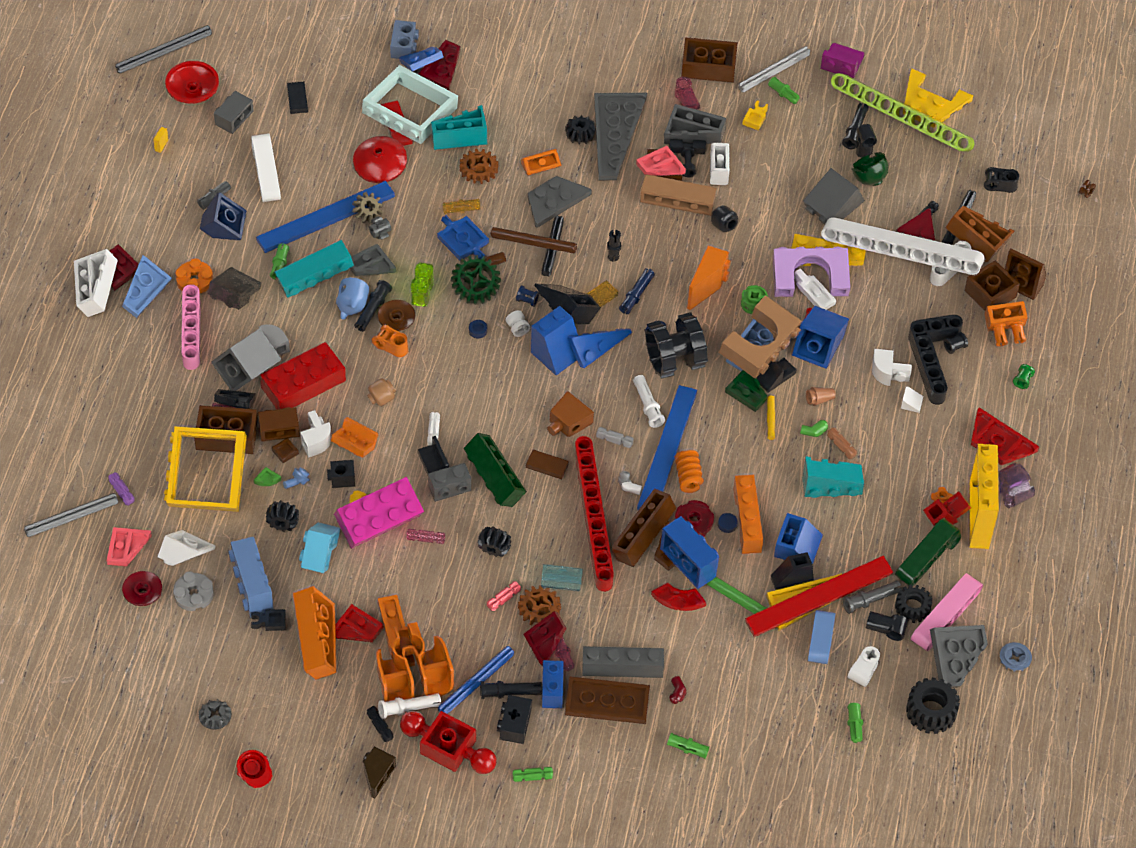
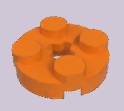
M197 258L182 264L175 272L177 286L181 291L187 285H195L199 288V293L201 294L212 285L213 273L211 267ZM194 275H197V276H198V279H195V278L190 279V278H191V276H194Z

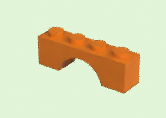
M738 475L734 478L733 491L735 505L738 506L742 554L762 553L763 534L754 475Z

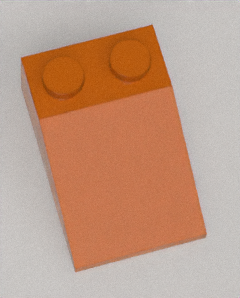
M708 245L689 286L687 309L691 310L719 290L723 282H727L730 273L728 269L731 260H728L729 252Z

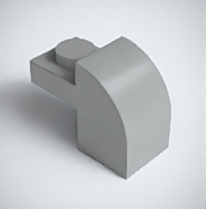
M274 325L258 326L279 356L290 352L289 340L280 328Z

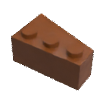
M962 206L953 215L945 228L960 241L968 242L972 250L981 252L984 255V261L988 262L1007 243L1015 231L999 226V223L996 221L990 222L983 218L984 215Z

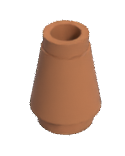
M811 387L806 391L807 403L813 406L835 399L836 396L833 388Z

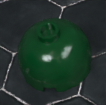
M876 152L873 157L866 155L853 164L854 168H851L859 182L864 185L873 186L883 182L882 180L887 176L889 168L884 153Z

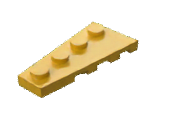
M841 574L767 592L768 603L771 607ZM820 608L815 609L794 620H791L783 625L778 626V631L808 616L816 610H819Z

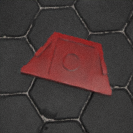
M980 407L977 409L970 445L976 449L978 444L998 445V463L1000 465L1038 452V445Z

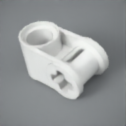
M872 646L866 647L851 667L847 678L866 687L878 666L880 658L878 649Z

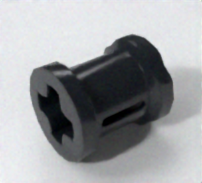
M962 332L957 333V336L950 339L945 338L943 341L944 347L949 354H953L955 350L962 347H968L967 337Z

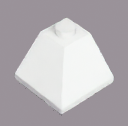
M184 530L165 535L158 557L163 559L165 564L174 566L215 550L216 546Z

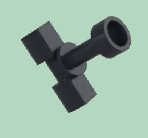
M670 139L669 149L673 153H681V156L684 157L685 164L683 166L686 168V173L682 174V176L687 178L695 176L696 166L692 164V157L695 154H705L706 140H693V143H683L682 139Z

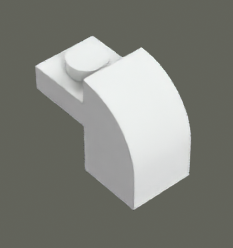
M874 350L872 373L878 382L890 386L891 380L909 382L912 365L893 363L892 350Z
M315 410L308 412V421L311 429L300 432L301 443L308 458L324 452L331 444L330 423L324 424L322 417H318Z

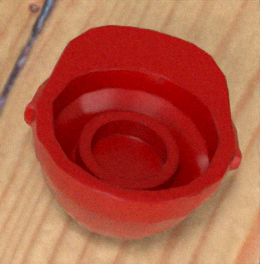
M248 750L239 756L236 765L237 775L249 786L261 788L271 781L272 769L266 755L257 750Z

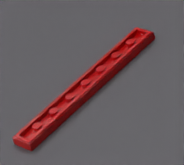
M883 555L745 618V622L753 637L759 636L893 574V570Z

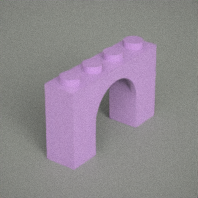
M779 247L774 249L772 256L774 297H793L795 289L794 271L799 266L807 263L817 264L827 272L829 290L832 296H849L848 248L797 247L796 249H788L786 247Z

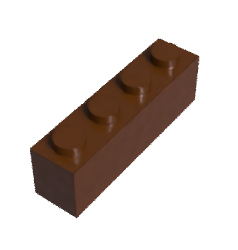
M654 488L611 547L619 562L631 567L636 565L676 510L670 494Z

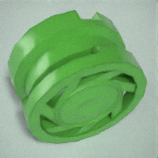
M757 285L748 286L742 292V309L746 313L752 314V310H754V307L765 295L768 297L766 290Z

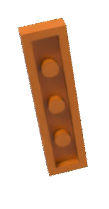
M392 595L378 598L384 629L406 627L398 596ZM413 655L405 656L409 667L415 666Z

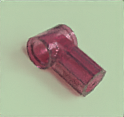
M687 77L678 78L674 91L675 97L680 100L682 106L698 110L700 104L691 87V80Z

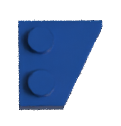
M429 47L423 51L401 56L399 59L402 65L411 71H415L443 58V54L438 48Z

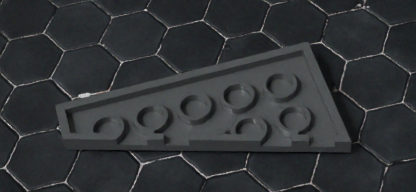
M647 92L594 93L598 180H617L646 102Z

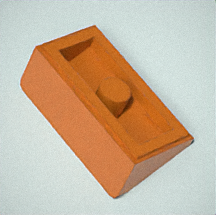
M556 149L520 160L527 176L562 166Z

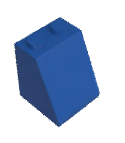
M561 306L531 326V353L555 375H558L577 361L567 337L569 335L578 336L573 317Z
M814 306L800 325L801 331L797 336L792 356L827 369L845 335L849 318Z

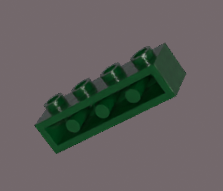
M477 433L463 448L467 453L469 461L476 467V472L485 481V486L493 493L497 504L513 507L527 492L490 435Z

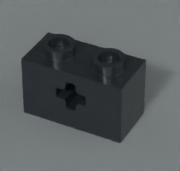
M508 695L507 702L502 703L501 714H504L503 719H499L497 724L500 740L524 744L532 711V699Z

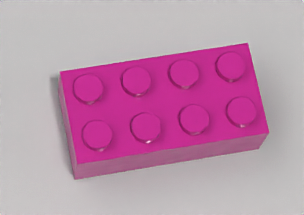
M405 477L337 509L334 516L352 549L420 517L424 510L408 478Z

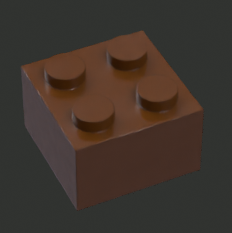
M995 260L981 268L979 273L968 276L964 291L986 311L987 306L1006 304L1017 298L1020 284Z

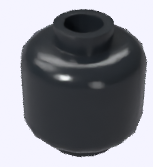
M722 205L713 211L711 222L722 232H729L737 226L738 216L732 209Z

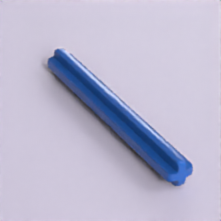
M506 646L441 703L438 706V711H443L446 714L450 713L480 686V681L485 682L512 658L514 650L510 646Z

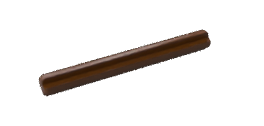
M493 227L490 232L491 237L573 254L577 250V244L574 242Z

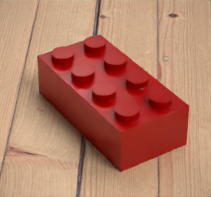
M326 342L260 374L261 388L277 410L287 407L294 408L346 381L344 365Z

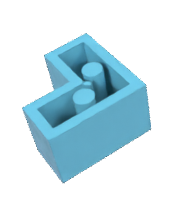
M318 522L308 531H305L303 537L305 548L304 550L302 549L299 561H302L301 568L320 573L328 570L332 550L337 547L340 533L339 527Z

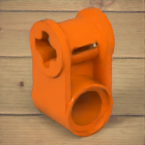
M382 325L381 331L371 340L374 346L396 357L407 355V336L388 325Z

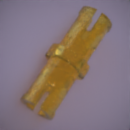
M459 199V201L443 202L444 214L455 212L462 214L464 211L480 210L479 199L464 201Z

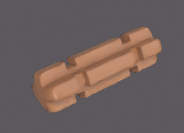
M833 427L828 430L827 436L834 440L833 443L843 453L845 452L848 459H852L857 455V450L853 446L850 447L851 444L842 434H839L840 432Z

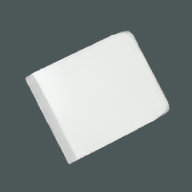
M906 387L901 409L920 413L924 396Z

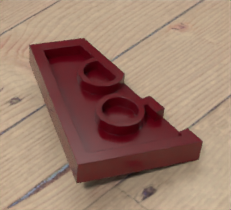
M445 39L438 48L442 51L443 58L424 66L418 75L449 91L461 46Z

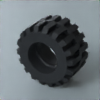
M932 677L931 680L925 678L923 682L918 681L916 686L911 688L906 712H908V720L912 719L911 724L913 726L917 725L918 730L921 731L923 729L926 730L925 733L929 734L930 731H933L934 734H938L939 730L945 732L947 727H952L957 717L960 698L957 695V690L955 688L952 689L950 683L946 684L944 683L945 680L940 679L938 681ZM933 701L940 704L942 709L931 710L923 703Z

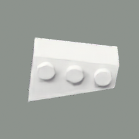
M107 249L74 261L76 305L87 317L103 312L106 307L118 261Z

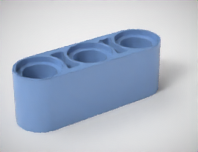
M816 610L808 655L809 662L828 665L836 613Z

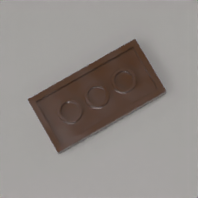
M569 676L565 716L646 724L650 685Z

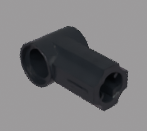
M863 124L856 130L858 135L856 154L861 158L866 155L870 156L873 152V146L877 143L872 126L870 124Z
M870 611L866 629L884 633L891 640L901 641L905 635L908 619L898 614L890 617Z

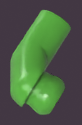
M820 420L812 427L802 425L800 434L819 437L827 431L828 423L825 420Z

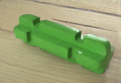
M541 767L527 768L524 771L514 769L512 772L513 781L519 782L522 779H525V781L542 780L541 778L552 779L553 769L552 767H544V769H541Z

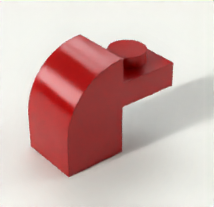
M958 491L944 503L937 499L923 511L934 526L942 518H945L954 525L958 522L957 518L971 509V506L962 493Z

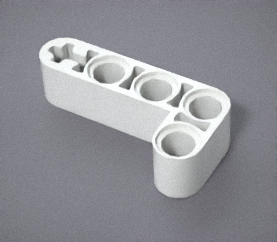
M270 134L251 136L252 152L256 163L262 202L281 200Z

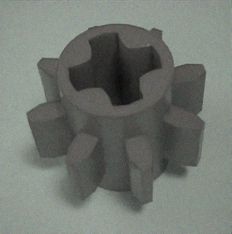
M379 216L371 219L372 224L369 225V231L373 238L378 237V239L382 240L389 237L388 232L391 231L389 221Z

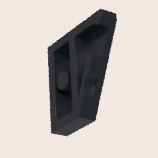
M218 389L214 394V402L235 408L250 409L255 402L256 393Z

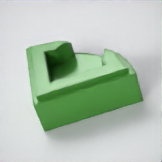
M265 467L254 479V484L265 487L272 486L281 481V476Z

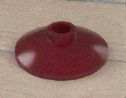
M135 572L125 579L122 586L123 596L129 603L135 606L150 605L161 596L162 582L152 572Z

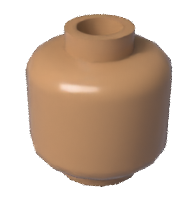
M381 378L368 387L369 394L367 396L372 404L377 403L378 406L382 407L395 398L394 393L396 390L389 379Z

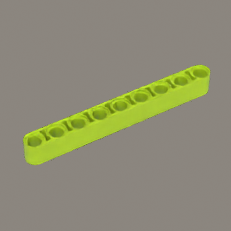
M840 73L833 75L831 84L835 89L959 151L969 152L974 148L972 137L848 75ZM843 77L844 84L839 86L838 80ZM855 85L859 86V92L857 94L853 92V88ZM873 92L875 98L870 102L868 96ZM886 100H889L890 107L888 109L884 108V102ZM901 108H904L906 111L903 117L899 115ZM919 115L921 117L920 124L916 125L914 120L915 117ZM933 123L937 126L934 133L930 131V126ZM948 131H951L952 138L948 141L945 135ZM963 139H967L968 146L966 148H963L961 146V142Z

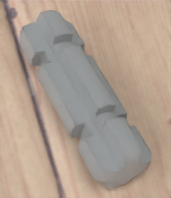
M603 427L598 428L597 438H606V441L618 445L623 444L624 447L631 448L634 441L633 437L627 435L624 437V434L612 430L606 431L607 429Z

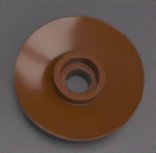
M391 300L380 307L378 320L381 325H388L396 331L405 330L414 323L415 310L406 301Z

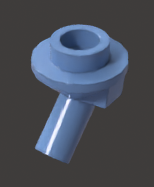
M302 467L299 469L294 468L292 475L295 478L283 481V486L287 489L299 483L304 485L307 481H310L308 477L310 474Z

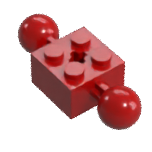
M409 711L402 716L400 728L406 736H423L420 741L421 755L453 772L457 771L464 759L469 760L473 770L479 774H488L495 769L497 758L492 750L488 748L475 750L472 748L476 742V729L443 711H440L431 726L426 724L424 716L417 711Z

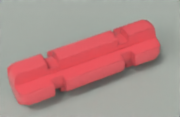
M513 581L509 584V588L505 587L495 595V598L488 600L487 607L491 611H495L499 608L498 605H503L513 597V594L516 595L520 592L521 586L516 581Z

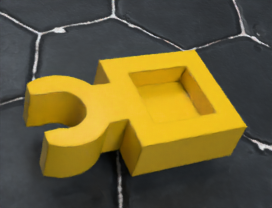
M757 100L754 109L749 108L742 125L759 131L766 119L765 113L768 111V104H765L764 107H759L760 101Z

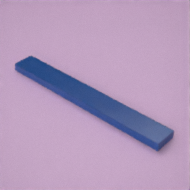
M384 181L256 237V240L264 253L278 248L279 244L283 246L357 214L358 212H352V209L355 208L352 203L357 201L356 197L358 195L363 196L364 192H367L368 196L374 193L375 199L380 197L378 203L394 198L395 193L389 184Z
M678 386L637 510L640 509L654 488L664 492L675 460L674 456L677 454L697 395V389Z

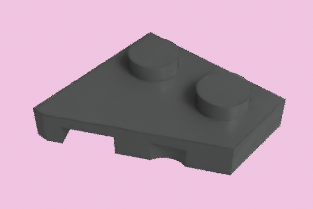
M378 244L351 256L354 266L350 267V270L355 276L396 272L395 265Z

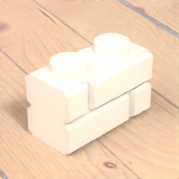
M711 143L710 184L727 185L729 181V144Z

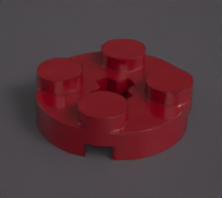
M691 500L683 506L681 504L675 513V520L682 516L685 521H689L692 524L693 529L698 535L701 534L703 537L707 535L714 524L713 512L702 501ZM697 516L698 521H691L689 518Z

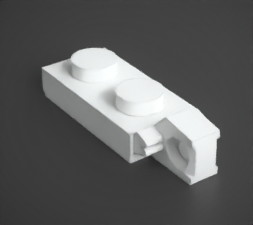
M801 269L794 272V280L797 287L814 306L827 310L836 304V299L814 275L807 276Z

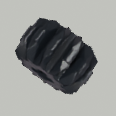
M581 114L580 117L574 115L573 119L568 120L565 132L567 139H571L572 143L578 142L580 145L581 142L587 144L588 141H592L596 128L594 121L590 120L589 116L583 118Z
M280 500L279 502L273 501L269 508H267L266 522L270 524L271 528H276V531H292L298 524L299 510L295 509V505H290L289 502L284 503Z
M492 526L491 528L485 527V529H482L477 543L483 552H487L495 557H503L509 551L512 541L511 536L506 531Z

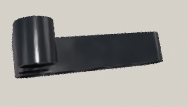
M946 315L916 320L910 325L908 340L928 399L935 405L944 403L948 387L933 342L944 341L945 338L950 339L961 332L963 319L959 315Z

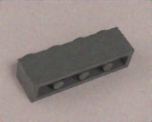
M583 646L582 676L663 678L664 648Z

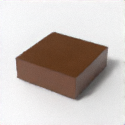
M288 438L272 446L273 453L282 463L299 454V450Z

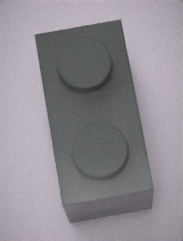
M234 91L214 111L215 125L233 134L254 112L253 100Z

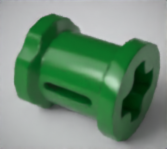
M1021 364L1018 369V375L1013 378V384L1020 389H1027L1030 384L1029 380L1034 376L1035 370L1032 366Z

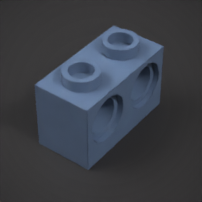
M395 20L390 45L391 58L399 59L401 56L416 52L417 43L415 40L419 38V29H416V22Z

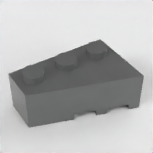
M675 104L664 132V144H669L670 139H682L683 143H693V140H706V144L721 143L726 130V118Z

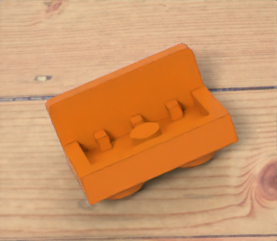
M346 417L342 428L332 434L331 441L339 447L354 453V455L363 458L375 449L378 433Z

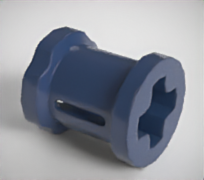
M521 285L517 292L516 301H523L535 307L539 298V291L536 290L534 292Z

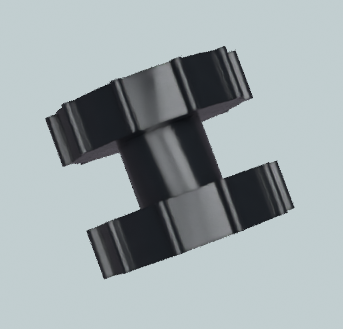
M692 312L678 315V319L675 321L676 333L669 334L666 325L662 324L660 320L648 323L646 329H644L645 345L647 346L649 360L652 363L655 374H658L661 379L675 375L674 372L677 370L676 358L682 356L686 365L691 367L692 370L706 367L708 347L703 329L697 320V316L692 315Z

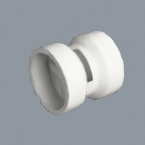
M513 311L506 317V322L509 327H512L511 331L514 336H523L530 330V325L525 320L522 311Z

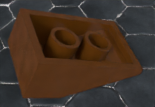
M1010 248L1005 270L1020 284L1018 293L1035 300L1045 283L1047 275L1043 263Z

